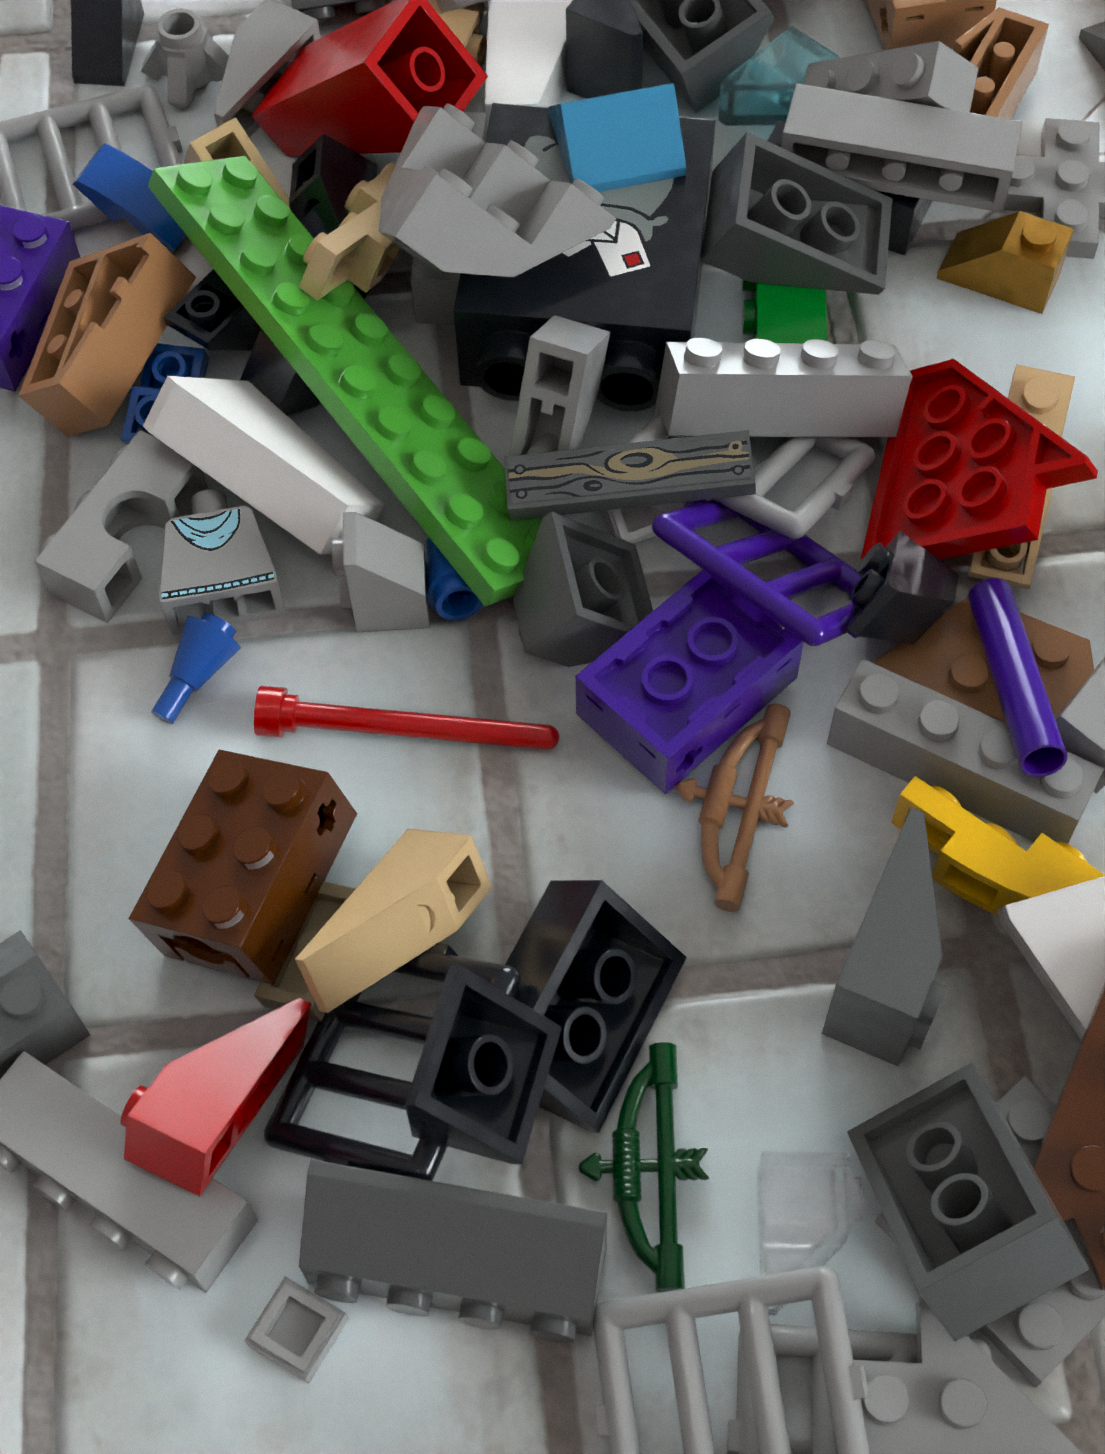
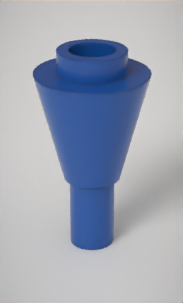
M204 612L201 619L187 616L169 677L171 680L151 710L153 715L166 723L173 724L192 692H197L241 649L240 645L233 639L236 630L229 623L207 612Z

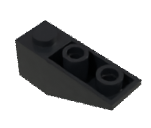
M323 133L293 163L289 207L292 213L313 238L322 232L328 235L337 229L350 211L345 208V204L354 187L362 180L369 182L377 177V164ZM353 284L355 289L365 299L369 294L370 290L366 293L359 287H357L355 284Z

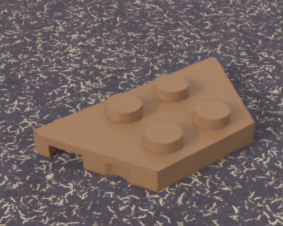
M968 597L946 611L914 645L900 643L876 659L874 663L1006 723ZM1020 612L1056 718L1094 670L1090 640Z

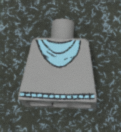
M206 489L194 494L191 498L192 515L171 518L165 524L160 603L172 635L182 634L187 616L201 619L204 612L211 613L230 625L286 615L278 577L252 509L247 506L228 508L227 497L219 490Z

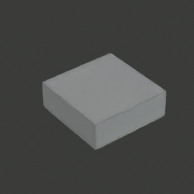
M285 1276L244 1341L253 1350L305 1382L310 1383L349 1318L344 1311Z

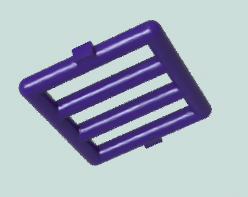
M714 500L688 501L683 508L660 514L654 519L652 529L657 537L806 644L819 646L846 633L854 638L860 637L847 629L853 603L815 618L791 601L794 598L832 583L850 595L860 580L856 569L807 535L799 539H790ZM739 517L760 533L715 547L694 532V530ZM786 550L808 567L764 582L742 565Z

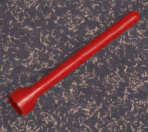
M261 685L257 691L254 708V732L256 736L282 738L284 732L295 733L297 727L543 750L553 749L558 744L560 738L558 730L554 726L547 724L299 702V696L288 694L287 688Z

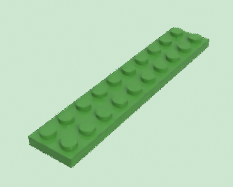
M246 156L154 168L147 187L484 606H488L515 596L517 588L525 580L523 571L543 517L510 521L507 506L505 468L349 280L343 282L318 301L299 288L308 266L303 261V257L314 238L258 172L257 168Z

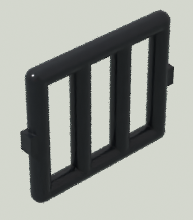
M436 943L430 949L393 971L445 982L449 967L460 964L512 997H515L521 981L519 972L511 966L459 957L449 945ZM360 992L332 1011L325 1013L322 1022H317L264 1130V1139L272 1148L324 1162L433 1181L448 1146L419 1139L413 1154H408L298 1125L315 1088L406 1110L405 1103L412 1082L337 1065L328 1061L345 1027L424 1045L433 1017L357 1002L362 993Z

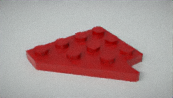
M955 359L909 370L912 379L897 435L887 439L861 560L876 543L886 547L899 531H902L937 559L1036 541L1039 536L1047 489L1097 479L1098 470L1087 455Z

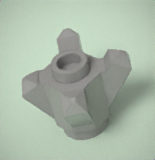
M181 8L168 11L159 19L156 41L147 54L140 72L157 81L161 76H166L168 78V103L177 109L183 110L193 101L194 90L201 89L210 81L218 82L223 80L229 55L213 40V35L200 22L195 12Z

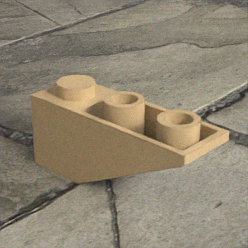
M408 828L295 958V961L320 1012L328 1013L460 929L492 888L472 835Z

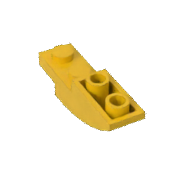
M916 776L899 795L891 823L902 830L911 807L924 812L928 847L938 855L932 872L933 880L959 897L998 916L997 910L1005 905L1105 876V874L1088 864L1086 858L1076 848L1067 843L1055 842L1042 832L1027 851L1017 845L1012 835L1004 828L993 823H984L962 808L956 797L949 791L939 786H930Z

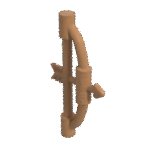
M781 704L767 705L764 718L745 727L735 737L723 754L719 764L713 766L708 788L697 786L698 782L694 778L678 782L675 786L676 792L686 802H691L694 797L704 799L698 819L701 824L702 860L706 873L717 888L714 904L725 911L736 912L740 909L749 872L745 868L758 818L764 823L770 822L772 825L779 824L781 827H788L783 812L792 806L794 802L780 797L775 798L772 795L764 797L776 749L781 748L783 745L791 714L790 710ZM758 739L761 747L748 796L746 798L733 795L734 783L738 774L735 768L750 744ZM729 806L744 809L730 864L722 868L719 859L718 833L719 829H722Z

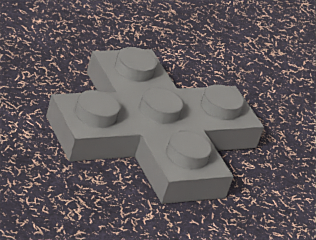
M1045 118L1041 133V157L1016 155L1014 170L1003 210L1039 213L1040 218L1073 228L1074 231L1066 256L1094 259L1099 244V218L1105 219V162H1099L1100 122Z

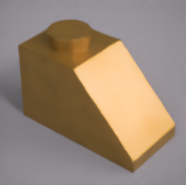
M1018 211L957 232L938 270L937 279L1042 314L1060 276L1074 229Z

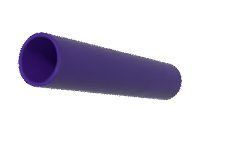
M990 578L983 580L972 587L968 594V602L1020 768L1025 774L1033 777L1051 775L1059 771L1066 764L1068 755L1010 584L1003 579Z

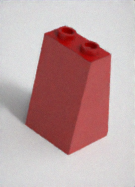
M395 0L303 46L252 113L251 117L286 156H301L323 133L359 154L401 153L414 121L423 106L441 107L443 109L446 104H450L464 112L488 75L428 0Z

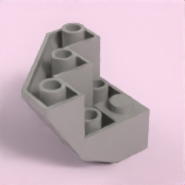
M446 104L443 109L441 107L423 106L418 113L382 195L379 232L433 269L451 273L515 277L610 229L616 218L600 206L604 201V197L593 187L579 179H575L572 184L548 179L535 168L539 160L529 150L514 141H509L507 146L485 142L471 131L475 126V122L458 108Z

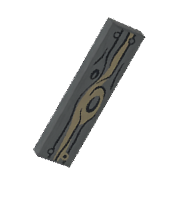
M749 430L504 457L507 506L510 521L544 517L551 511L560 515L756 494Z

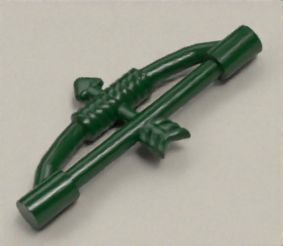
M668 1042L654 1043L649 1046V1063L633 1078L626 1091L619 1113L617 1129L612 1132L613 1160H601L600 1154L595 1152L581 1161L578 1166L579 1171L595 1182L601 1179L603 1173H613V1200L618 1203L621 1221L628 1241L636 1256L655 1274V1287L658 1293L685 1288L683 1245L678 1244L676 1178L681 1181L709 1179L699 1163L707 1153V1148H700L698 1150L696 1148L688 1150L681 1148L675 1152L673 1089L678 1087L677 1048L675 1044ZM650 1086L651 1089L655 1090L657 1159H640V1133L636 1130V1124L645 1090ZM640 1172H658L660 1244L654 1248L648 1241L637 1204L642 1199Z

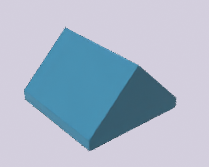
M674 83L548 106L551 124L571 184L575 179H579L598 192L686 176L687 166Z

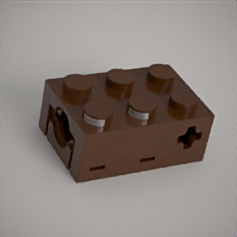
M219 749L128 919L166 957L181 961L185 959L188 963L244 978L251 976L255 981L274 985L356 818L357 812L329 772Z

